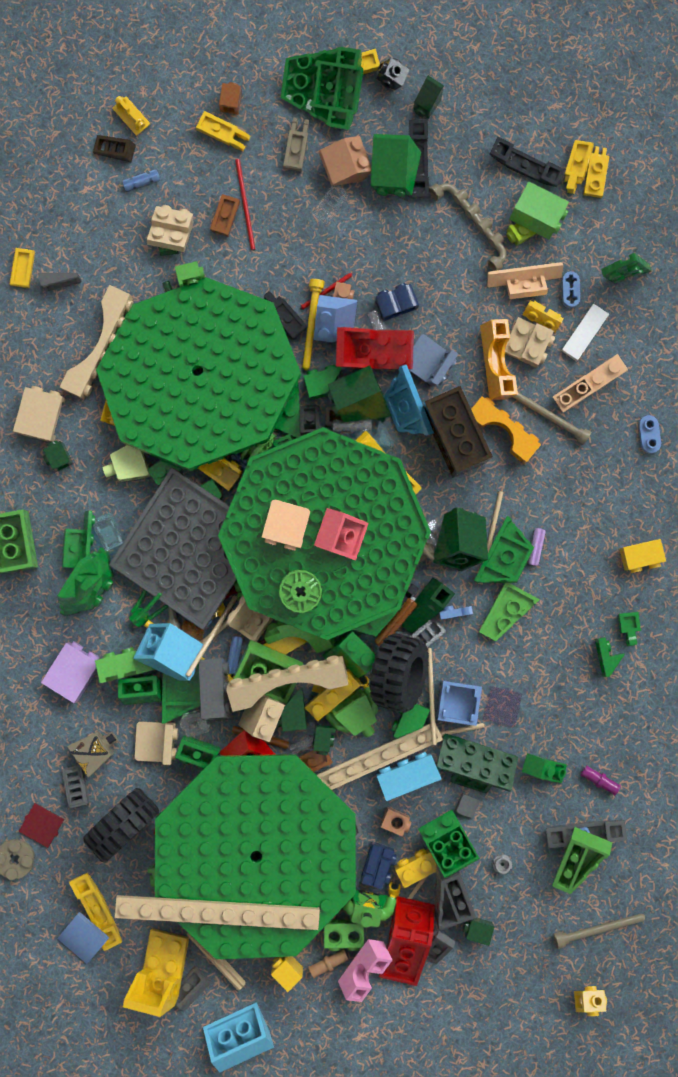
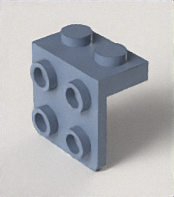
M420 335L413 346V369H409V371L429 386L441 385L446 379L445 374L448 369L455 365L457 361L455 358L458 353L454 350H445L426 335Z

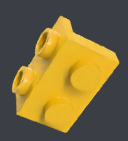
M221 459L211 464L207 463L198 468L228 491L232 489L243 474L239 464L233 460L229 462L226 459Z

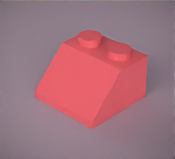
M327 508L314 546L356 560L369 523Z

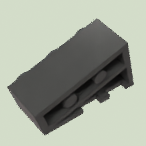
M223 658L199 661L201 719L234 720L226 691L229 683L228 674L230 668L229 663Z
M437 865L434 915L439 931L474 919L476 915L460 871L444 878Z

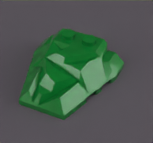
M338 47L328 51L323 50L318 53L286 58L281 98L297 108L310 113L314 118L322 120L330 127L349 130L353 122V116L358 110L362 84L361 50Z
M101 547L98 552L94 551L92 553L94 558L88 555L77 563L57 595L58 603L60 604L59 608L61 609L60 614L70 616L80 611H88L100 606L104 599L101 596L105 590L109 591L114 583L112 581L114 577L113 570L109 565L111 562L110 555L107 549Z

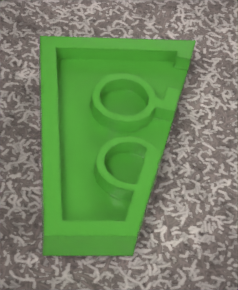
M504 583L478 632L497 641L540 599L510 583Z

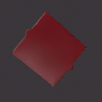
M34 803L29 814L25 816V821L19 832L49 848L54 837L59 834L58 830L64 819Z

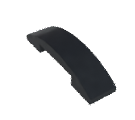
M428 119L409 120L408 135L421 151L413 193L410 195V198L429 197Z
M500 137L496 138L489 154L507 168L537 182L553 187L558 186L565 169L549 161L544 163L513 148L514 144Z

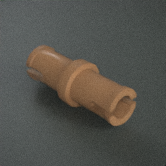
M343 948L341 951L329 957L325 956L323 960L309 966V970L313 978H316L329 970L330 972L333 971L334 967L349 961Z

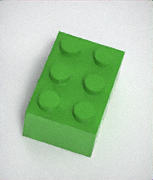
M22 509L1 513L0 575L38 568L29 511Z
M250 640L234 672L233 679H246L253 674L263 675L274 669H288L292 665L302 666L303 662ZM297 683L276 687L264 695L287 704Z

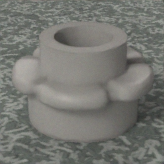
M507 855L496 856L493 861L494 870L500 872V874L508 873L512 868L510 858Z

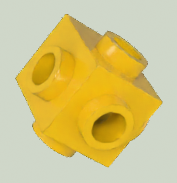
M596 986L584 987L585 991H574L576 1012H587V1016H599V1012L606 1011L607 998L604 990H597Z

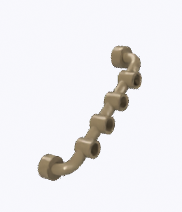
M435 183L429 188V193L434 200L438 201L442 198L444 191L450 192L453 195L454 201L465 210L466 216L475 222L480 233L488 238L489 244L497 249L499 256H493L487 263L492 271L501 270L503 268L502 263L506 258V249L502 245L504 238L499 232L493 234L490 230L492 223L488 218L483 220L478 215L481 212L479 206L475 203L470 205L467 202L469 195L464 189L458 191L455 186L448 183L441 185Z

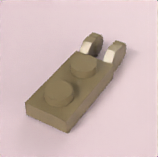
M293 118L292 127L289 130L283 169L302 172L308 140L309 120L304 121L303 132L296 131L298 118Z

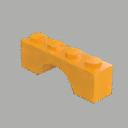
M508 319L490 320L480 325L489 399L504 400L518 395L516 377L508 371L505 364V348L510 339Z
M481 396L471 409L479 427L498 425L504 428L511 438L509 453L525 464L541 446L538 442L539 439L535 435L525 432L524 427L519 422L515 421L514 423L509 419L510 416L506 411L498 410L491 399Z

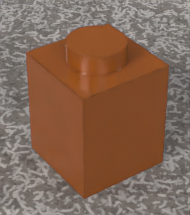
M233 82L228 84L222 83L219 100L220 112L239 115L242 98L241 86Z

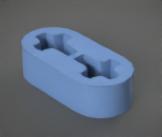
M570 271L563 276L561 288L563 305L566 308L572 309L580 302V279L577 273ZM569 276L572 278V280H575V282H573L572 288H570V283L566 282ZM570 292H572V298H576L573 304H570V301L567 300Z

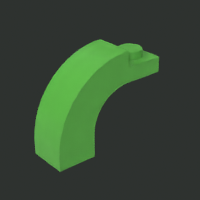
M280 621L272 623L267 627L264 638L268 644L286 637L302 638L313 647L316 653L333 648L335 637L325 640Z

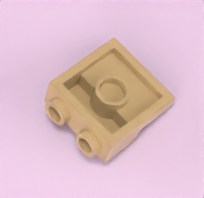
M168 205L156 206L151 220L152 226L147 237V245L184 252L193 227V214L187 209L178 211L173 210Z
M518 317L510 334V339L507 342L505 354L537 368L539 363L543 364L547 357V354L544 353L547 346L551 347L555 337L552 336L554 331L538 323L535 325Z

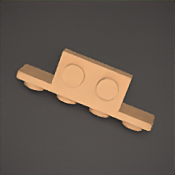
M563 263L488 272L487 286L497 287L506 285L509 299L547 295L548 288L545 280L562 278Z

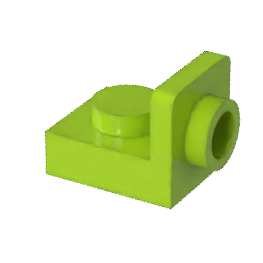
M517 223L509 225L508 233L506 234L511 243L514 242L516 246L536 235L535 232Z

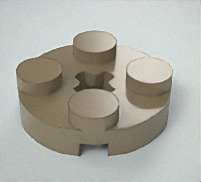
M11 839L0 846V874L9 880L20 879L27 875L34 865L35 854L31 845L24 840ZM11 854L20 857L18 858V864L15 862L11 863Z

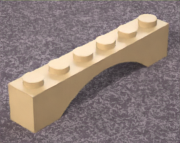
M109 285L101 301L104 323L99 342L84 361L67 371L60 385L63 391L83 400L85 396L88 397L92 391L91 384L94 379L98 378L96 369L110 343L113 342L118 328L121 327L125 320L126 312H129L134 303L130 294Z
M330 656L326 660H313L302 666L292 665L288 669H274L263 675L253 674L246 679H233L228 683L226 691L232 711L234 712L253 707L257 700L265 693L285 684L297 682L311 683L327 689L348 685V674L343 656Z

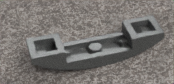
M625 820L591 821L546 828L548 848L567 847L574 827H587L591 834L610 842L627 841Z

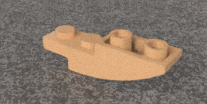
M617 354L554 395L553 398L562 412H565L628 371V369Z

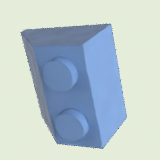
M319 295L314 340L335 342L337 341V327L354 328L357 300Z

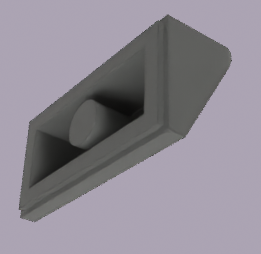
M197 966L181 980L179 996L175 1004L179 1010L185 1011L212 983Z

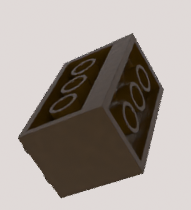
M461 386L424 402L423 407L434 432L433 437L452 478L488 463L493 456Z

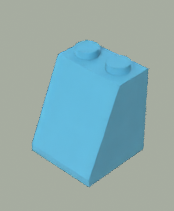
M171 623L149 624L133 659L177 680L190 681L195 674V669L190 677H187L185 674L204 644Z

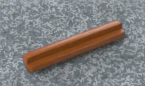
M410 598L405 601L401 609L375 639L374 642L378 646L383 644V640L389 635L395 634L417 606L416 602Z

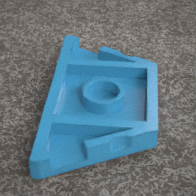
M402 365L398 369L400 372L397 378H393L390 388L384 395L398 432L431 435L434 432L407 365Z

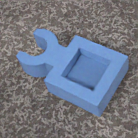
M447 606L438 613L439 620L473 614L472 606L454 609L453 606Z

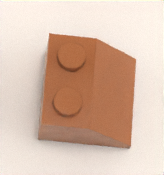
M360 136L343 138L319 150L331 186L361 182L372 171Z

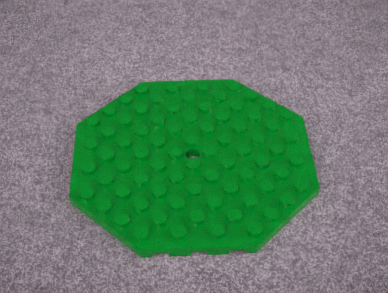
M207 277L199 279V283H191L189 286L186 284L184 287H178L133 304L129 312L126 313L125 320L121 327L118 328L113 342L110 343L96 369L120 441L123 444L188 471L198 469L197 467L201 465L211 464L224 459L223 457L230 454L243 452L259 443L264 444L268 442L301 377V371L274 303ZM199 368L203 369V373L201 375H193V370L195 371Z
M322 427L249 458L218 537L250 610L322 639L329 640L400 609L431 531L401 459ZM273 500L310 510L301 548L296 547V551L284 548V543L277 542L276 545L265 543V538H262ZM327 508L369 523L356 560L314 546ZM294 570H306L314 574L322 588L321 599L318 605L304 613L293 612L287 609L279 595V586L283 577ZM302 586L301 588L296 587V596H299L300 594L303 596L305 595L304 586Z
M296 754L215 756L183 791L155 817V898L318 907L320 909L318 930L178 922L215 959L297 956L356 894V814ZM254 851H259L262 854L261 859L257 862L250 858Z

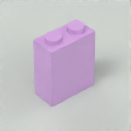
M74 641L64 645L41 683L69 701L76 703L96 674L95 660H98L100 657L93 652H84L82 650L83 646Z

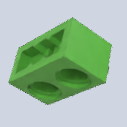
M351 919L330 920L324 927V948H328L329 951H339L340 948L358 951L364 946V927L362 924L353 923ZM352 931H356L359 934V937L357 939H351L348 936L349 933ZM337 932L340 936L333 940L329 937V934Z

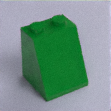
M374 134L371 186L377 194L382 196L394 194L399 197L412 195L421 151L409 135Z
M352 630L345 632L334 643V647L328 649L322 655L325 659L330 656H343L346 670L349 669L357 679L367 674L372 669V664L375 661V654Z

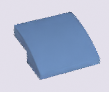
M79 912L57 939L87 964L109 937Z

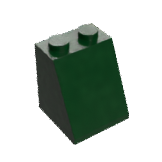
M367 366L328 384L330 392L327 394L331 403H335L332 408L337 417L340 416L343 422L392 416L371 366Z
M461 507L453 508L445 513L433 563L462 572L487 561L486 517L480 516L475 512L466 511Z

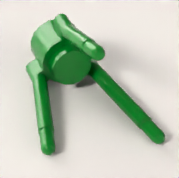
M144 589L136 605L131 610L130 621L137 627H141L148 620H152L167 609L168 605H165L148 617L149 613L147 611L157 602L162 593H158L145 608H139L148 592Z

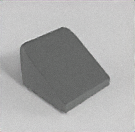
M462 792L455 812L473 818L480 800Z

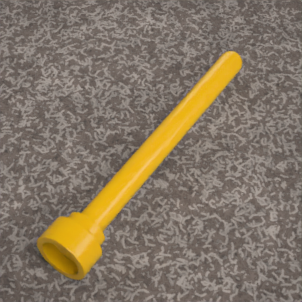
M310 279L309 281L312 295L302 365L305 371L310 369L319 293L324 289L325 281L320 279Z

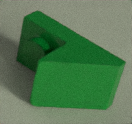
M606 637L596 638L595 644L602 676L610 677L625 653L609 655V652H611L610 642L606 641Z

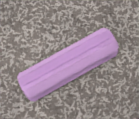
M536 528L534 530L532 539L534 550L528 560L529 565L538 566L545 537V530Z

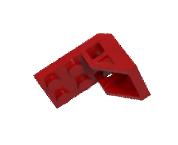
M337 327L336 367L363 369L371 366V369H399L400 366L407 365L408 369H413L414 331Z
M397 896L387 946L392 962L383 974H379V977L417 986L432 944L435 905Z

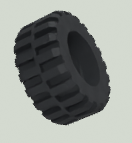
M396 633L389 635L383 640V644H380L378 653L375 655V661L372 664L371 682L369 684L370 696L377 706L405 713L412 710L414 705L417 704L418 698L421 696L422 689L425 686V679L428 673L427 668L429 666L428 648L421 639Z
M135 788L85 834L83 842L101 862L106 863L159 813V808L142 789Z

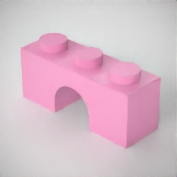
M368 939L338 980L346 1000L362 1002L372 989L369 983V972L383 974L392 962V958L383 941Z

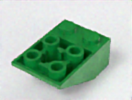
M453 810L418 828L444 878L453 875L480 859Z

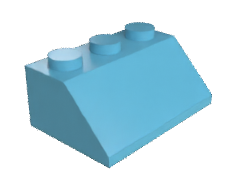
M421 752L415 755L416 759L411 761L403 759L397 762L398 766L393 768L386 766L379 769L380 773L376 774L386 801L441 780V776L430 753Z
M257 1002L203 1027L211 1063L219 1072L274 1048L270 1031Z

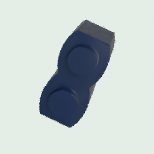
M402 283L396 286L393 291H380L378 296L375 297V302L383 321L414 311L419 307L411 284L406 285V283Z

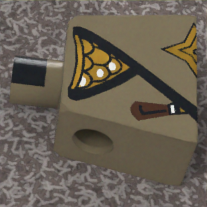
M100 731L67 747L87 777H89L114 754L110 746L118 742V738L114 732H110L103 737Z

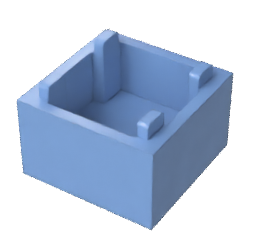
M441 680L436 719L477 726L482 687Z

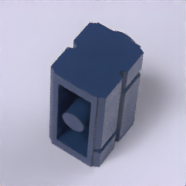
M371 842L360 878L361 883L383 889L385 884H389L391 873H388L390 865L394 866L397 857L394 854V848Z

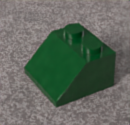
M303 687L299 688L284 706L278 721V726L282 727L283 732L307 729Z

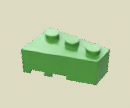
M133 647L122 650L123 654L107 653L103 655L104 658L95 660L100 683L156 669L133 659L137 650L134 651Z
M574 827L552 886L571 894L610 855L612 842Z

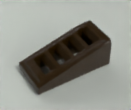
M97 135L93 153L131 163L136 145L128 139ZM103 141H105V148L101 150ZM113 143L112 149H111V152H110V151H109L110 144ZM118 145H120L119 153L116 152Z

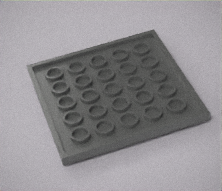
M171 468L109 565L153 596L162 593L159 600L204 630L237 581L218 537L230 506L176 469Z

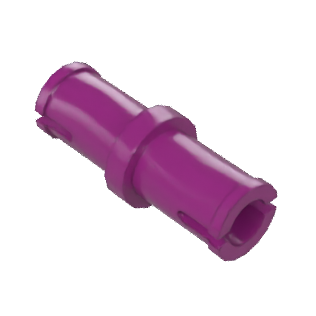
M588 765L581 772L580 776L595 783L596 787H601L614 796L620 790V784L607 778L606 774H600Z

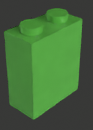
M528 182L509 220L550 240L553 233H558L562 225L559 221H564L568 213L566 207L569 202Z

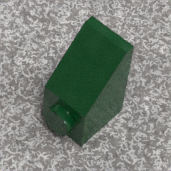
M429 75L425 79L413 107L418 116L422 118L425 116L428 119L441 102L444 89L443 84Z

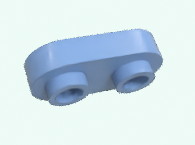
M647 415L639 421V436L642 450L652 454L661 447L658 420L654 416ZM647 422L652 423L651 428L647 427ZM650 440L654 441V447L649 445Z

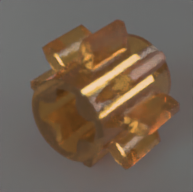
M190 620L189 622L184 621L181 627L183 632L194 639L202 640L205 629L202 630Z

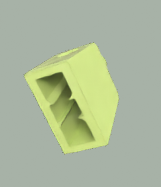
M128 445L110 454L112 464L103 467L106 478L117 475L118 480L121 482L152 477L147 471L149 467L143 451Z

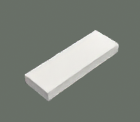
M593 304L561 351L575 361H578L609 314Z

